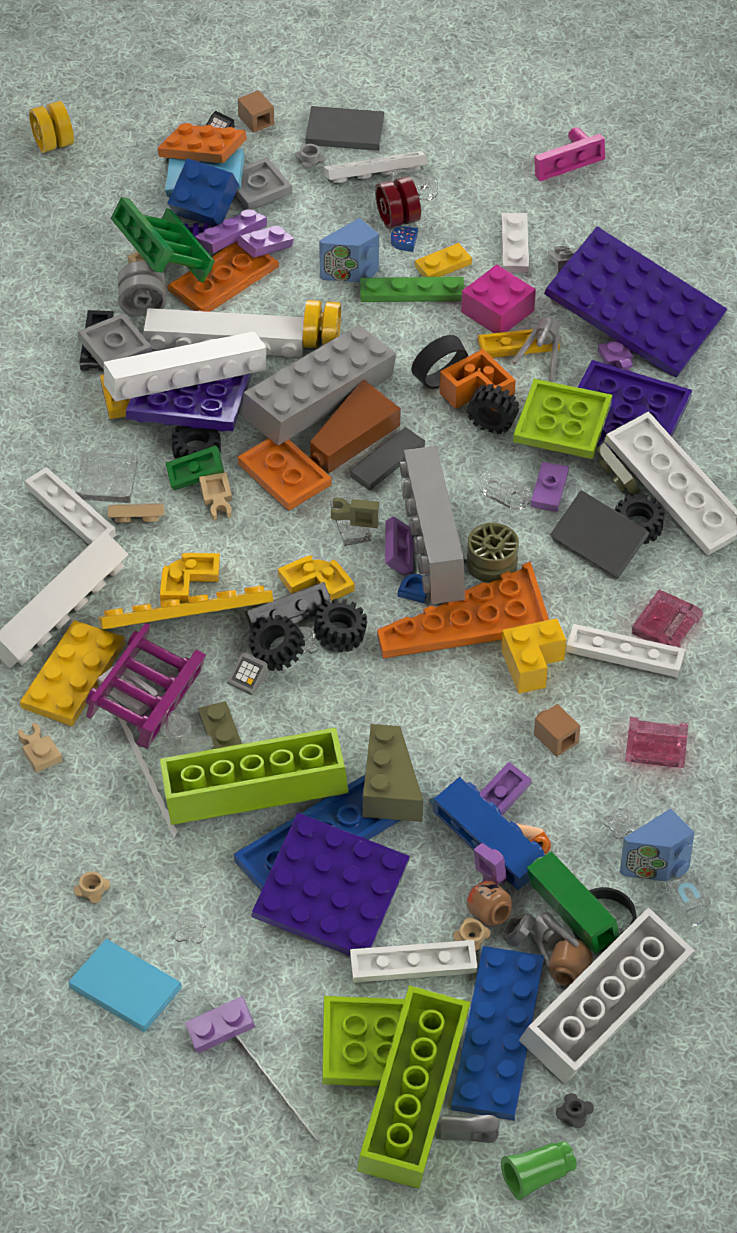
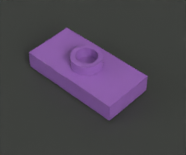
M542 462L531 500V507L558 512L569 473V466Z

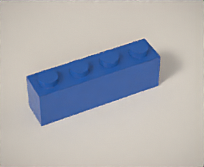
M459 776L434 798L433 812L473 850L483 843L490 849H496L502 854L505 859L506 881L517 890L530 881L527 867L537 858L545 856L543 849L535 841L530 842L515 822L506 820L502 816L500 809L493 802H487L480 796V792L471 782L466 783Z

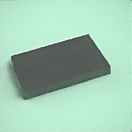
M311 106L305 145L314 144L326 147L379 151L384 111Z
M580 490L550 536L618 579L650 533L640 525Z

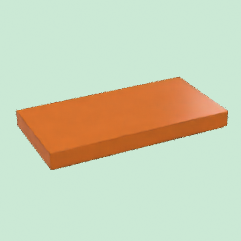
M237 241L212 256L215 262L204 283L199 282L193 273L189 271L168 284L167 288L171 294L192 310L211 312L278 268L279 262L269 254L253 257L240 247Z

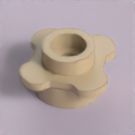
M87 872L80 877L79 885L74 887V894L77 897L83 896L89 899L91 903H98L101 901L103 892L110 888V882L107 879H103L97 872Z
M466 918L460 930L454 933L455 941L474 940L475 952H478L481 943L490 937L489 928L484 927L480 921L474 918ZM474 933L475 936L470 937L469 934Z

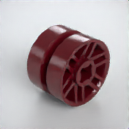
M409 176L395 179L394 182L386 181L376 184L375 198L377 209L387 229L401 226L403 223L410 224L420 221V199L417 188Z

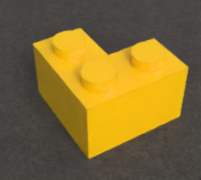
M557 618L502 630L501 651L518 694L546 688L548 669L546 664L565 660L566 638Z

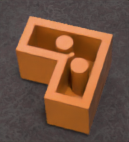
M484 349L440 371V395L455 409L470 402L475 390L484 384L486 387L488 384H493L494 388L497 385L502 386V391L507 389L510 391L509 396H515L516 380Z

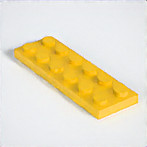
M264 585L245 587V593L236 594V590L216 592L217 598L208 599V595L201 594L189 596V602L180 603L179 599L160 601L161 607L151 608V604L146 603L132 606L133 611L123 613L122 608L104 610V616L98 617L101 629H108L274 602L272 590H264Z

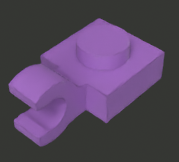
M612 341L598 345V353L605 364L630 371L629 368L633 367V355L623 344L618 341Z
M481 843L473 850L476 870L483 874V881H493L497 885L499 883L504 885L507 880L504 857L496 849H490Z

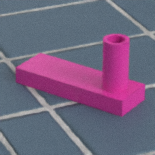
M578 127L571 129L568 138L573 143L534 156L535 176L539 181H543L604 160L605 138L601 134L588 137Z

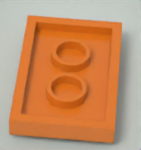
M184 123L179 125L157 150L159 157L185 160L188 158L195 161L224 163L247 140L245 130H238L233 127L217 128L212 125L195 126L190 123Z
M268 438L238 456V465L288 511L332 485V478L289 439L277 445Z

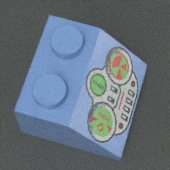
M358 218L319 240L320 278L331 281L360 282V278L373 277L379 271V234Z
M672 809L667 810L624 837L620 873L627 877L668 881L674 876L681 877L690 867L695 832Z

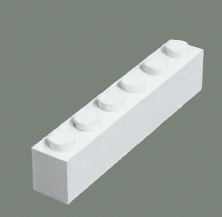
M148 308L144 326V338L152 346V349L161 350L255 332L266 346V355L284 356L287 358L302 357L304 317Z
M249 332L104 362V385L113 399L120 401L266 370V346L255 332Z
M106 530L0 630V659L7 667L11 668L17 662L22 666L34 654L30 649L35 644L39 647L44 645L52 637L49 631L54 626L59 630L70 619L67 614L72 609L78 612L89 601L85 596L90 591L95 595L107 584L103 579L108 574L113 578L124 567L121 561L129 554Z

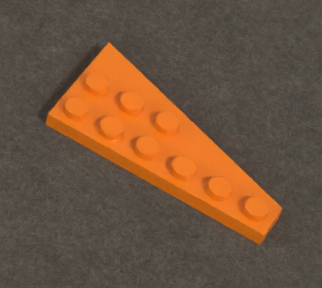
M530 561L523 564L522 569L516 572H505L500 575L498 580L489 584L483 582L465 590V600L446 602L437 607L431 605L423 609V613L415 617H404L377 629V638L384 659L502 640V630L549 620Z

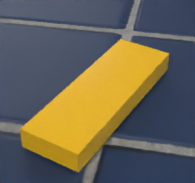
M533 329L478 335L479 349H484L492 358L514 356L527 341ZM535 338L524 354L551 352L553 343L551 342L548 345L542 344L541 347H538V340Z

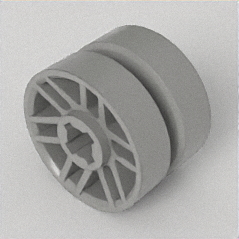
M136 261L124 266L118 274V299L122 311L132 317L146 316L148 308L164 309L166 305L164 272L153 271L146 261Z

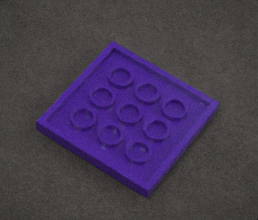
M591 360L577 387L612 395V403L597 447L605 442L606 434L647 412L672 437L692 397L691 389L595 360ZM610 448L614 455L617 458H619L618 455Z
M252 373L131 398L126 409V419L138 422L162 423L164 425L189 426L195 429H215L221 432L234 431L243 402V394L247 391Z
M297 812L252 910L251 917L349 956L350 949L372 948L408 865L410 856Z

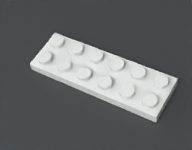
M649 412L606 434L605 442L707 556L737 540L736 507Z

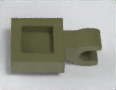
M333 498V508L336 509H331V519L337 521L350 520V526L378 528V501L352 499L351 504H349L343 498Z

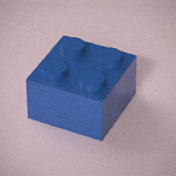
M187 158L167 204L175 215L199 223H208L209 226L215 227L223 223L239 183L232 172Z

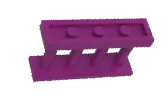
M147 623L143 625L139 632L135 630L132 633L125 652L99 688H93L86 699V704L89 705L86 717L92 719L99 707L136 726L137 731L140 732L137 744L146 749L149 748L201 672L206 654L196 649L190 658L185 657L183 659L147 640L150 625ZM140 650H143L177 668L179 674L176 678L173 676L169 678L134 658ZM126 669H129L165 688L164 692L166 693L163 697L159 695L155 697L121 679ZM115 688L151 707L152 713L149 717L146 715L142 717L108 699L107 696Z

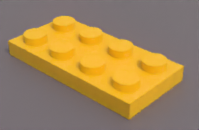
M73 620L20 700L21 708L73 727L87 705L86 699L93 688H98L97 678L111 668L125 646V637Z

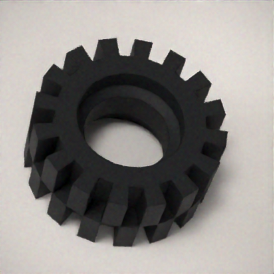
M484 384L477 388L466 410L467 414H469V420H474L473 425H480V430H485L486 428L491 433L494 430L497 434H501L502 431L506 433L511 428L519 412L518 401L514 402L516 399L514 395L509 396V390L502 391V386L497 385L494 388L493 384H488L487 387Z
M177 426L175 432L172 433V452L174 458L178 459L213 446H217L221 453L220 432L218 433L215 429H195L189 426H182L181 428ZM196 440L206 443L200 447L187 445V443Z
M633 494V499L628 495L624 498V501L620 500L615 511L628 519L632 516L647 518L649 520L647 522L635 523L650 533L644 544H649L650 539L654 542L657 540V535L660 536L662 534L665 512L662 509L661 503L656 504V499L653 497L647 500L648 495L644 494L642 498H638V494Z
M337 598L333 599L331 604L328 600L317 611L313 633H316L315 638L317 641L321 640L320 645L323 647L327 644L329 645L328 650L333 651L334 647H336L338 652H343L344 648L349 652L352 651L353 646L357 648L360 642L363 641L368 622L366 621L367 615L366 613L363 614L361 607L356 609V603L354 602L349 605L346 599H342V603H339ZM341 622L346 624L350 628L341 629L335 627L331 623Z
M276 615L275 620L270 616L267 617V623H264L263 620L258 624L261 627L259 629L255 627L252 631L255 636H250L249 638L251 642L249 649L252 651V655L267 663V668L270 671H274L275 668L278 671H282L283 665L287 668L291 667L290 661L294 660L296 663L299 660L296 656L297 653L302 655L304 650L301 646H305V641L303 640L305 637L293 621L286 616L282 618L281 615ZM285 636L283 642L277 648L269 650L271 644L277 638Z

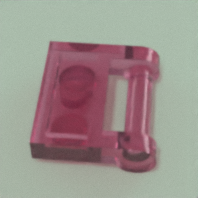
M659 589L633 624L631 634L647 641L681 648L680 643L694 623H699L703 617V612L699 607ZM678 614L684 615L685 618L673 635H666V631Z
M630 716L625 762L684 768L688 723L680 722L679 725L649 722L641 721L639 717Z

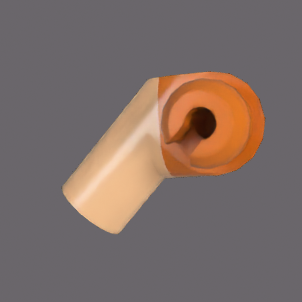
M516 823L530 842L535 841L541 846L544 854L550 851L551 842L543 829Z

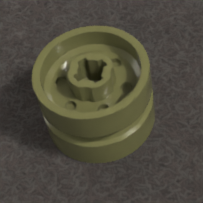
M493 522L481 524L471 531L468 536L467 568L475 578L491 583L500 579V575L505 572H516L519 539L515 531L504 524Z

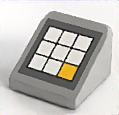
M243 653L228 680V684L253 696L268 676L267 663L247 653Z

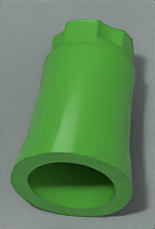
M566 1141L555 1144L549 1143L530 1151L504 1156L501 1159V1171L504 1181L517 1200H522L535 1190L565 1177L568 1172L575 1170L577 1167L572 1148Z

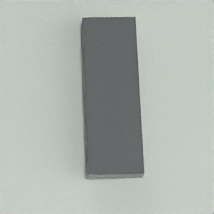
M404 427L350 470V477L368 490H371L400 467V462L404 461V450L425 447V440Z

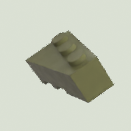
M371 724L363 791V817L423 821V798L401 726Z

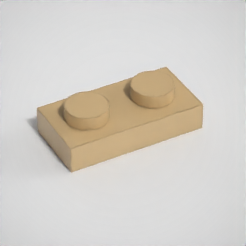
M164 503L108 505V517H114L115 522H131V517H142L144 522L159 521V516L165 515Z

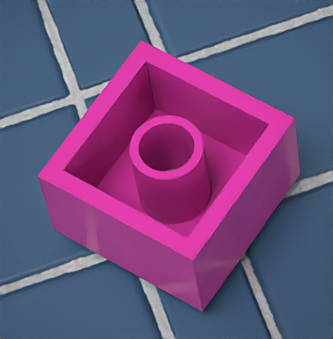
M496 264L462 290L461 312L492 333L508 332L535 311L536 289Z

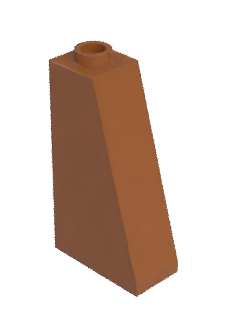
M361 381L310 441V459L329 474L400 426L401 408L367 381Z

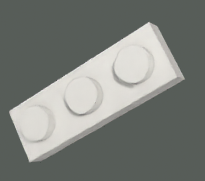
M502 213L503 269L508 272L529 271L527 213Z

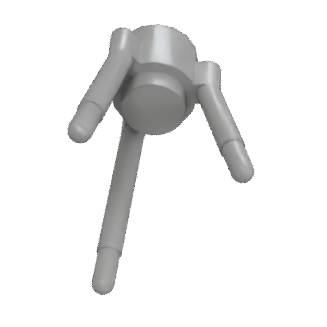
M543 317L538 327L533 328L531 335L516 354L512 363L514 365L518 363L535 338L538 340V347L552 342L549 382H554L558 345L561 339V335L558 334L560 323L552 317Z
M543 912L536 917L532 927L535 934L531 940L537 945L541 955L544 956V962L548 968L550 956L544 943L554 944L561 937L565 938L575 947L579 946V942L549 912ZM553 979L556 987L561 988L562 985Z

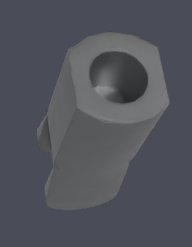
M441 1115L440 1140H472L493 1143L498 1139L500 1123L492 1115L473 1117Z

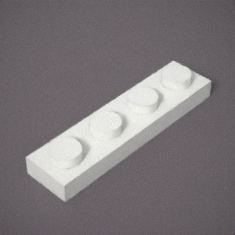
M418 151L325 166L324 172L325 177L333 180V183L348 181L347 177L357 176V179H366L372 177V173L381 172L382 175H391L396 173V169L405 168L406 171L419 170L421 165H427V157L425 153Z
M47 467L25 480L26 489L87 544L90 545L105 530L112 538L116 536L115 528Z
M573 624L566 647L567 653L677 678L685 656V649L577 624Z
M474 940L350 949L353 983L477 973Z

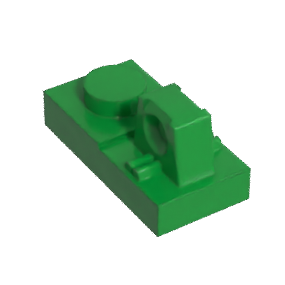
M217 446L166 462L168 477L173 490L199 483V477L225 473L220 450Z

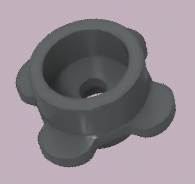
M569 1093L565 1096V1102L562 1107L556 1109V1116L569 1126L581 1128L585 1125L587 1115L593 1113L594 1106L589 1101L584 1102L578 1099L576 1094Z

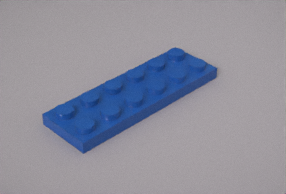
M365 775L348 784L349 793L327 797L301 813L368 840L400 821L363 817ZM295 817L234 853L236 864L260 891H262Z
M487 946L482 947L451 1110L483 1116L492 1115L496 1118L515 1121L528 1050L519 1039L533 1022L544 962L543 955Z

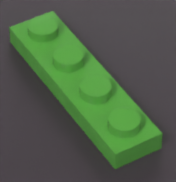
M464 277L360 278L361 302L462 301V290L464 289Z

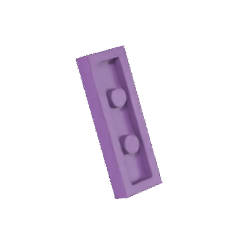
M244 210L241 214L231 219H226L223 223L213 228L206 229L205 232L195 236V238L206 251L215 253L237 242L240 235L266 227L267 217L256 213L254 210Z

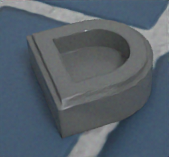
M530 913L512 918L504 931L503 939L512 947L519 945L529 934L536 918Z

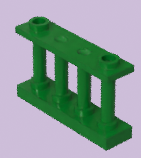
M120 198L110 219L153 271L163 273L167 263L170 262L186 266L199 282L204 283L212 270L215 260L173 211L166 208L160 219L142 214L129 198Z

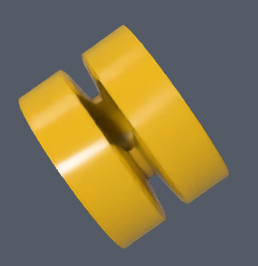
M61 101L49 103L46 108L39 106L29 109L32 134L42 153L55 150L56 146L63 148L73 145L74 133L71 120Z
M307 300L303 321V347L317 349L320 338H322L323 346L340 336L341 302L327 301L324 312H322L321 301Z

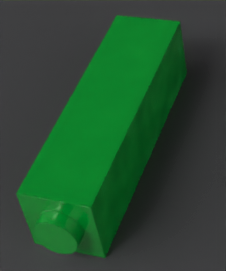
M552 851L543 857L537 858L527 867L531 886L594 954L612 944L620 936L617 920Z

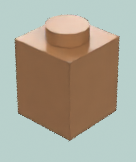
M257 90L238 98V116L254 133L274 125V106Z
M556 704L537 715L535 718L534 735L557 757L579 743L580 725L559 704Z

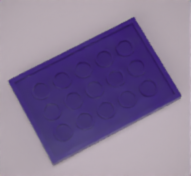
M598 226L578 248L544 292V295L676 378L728 310Z

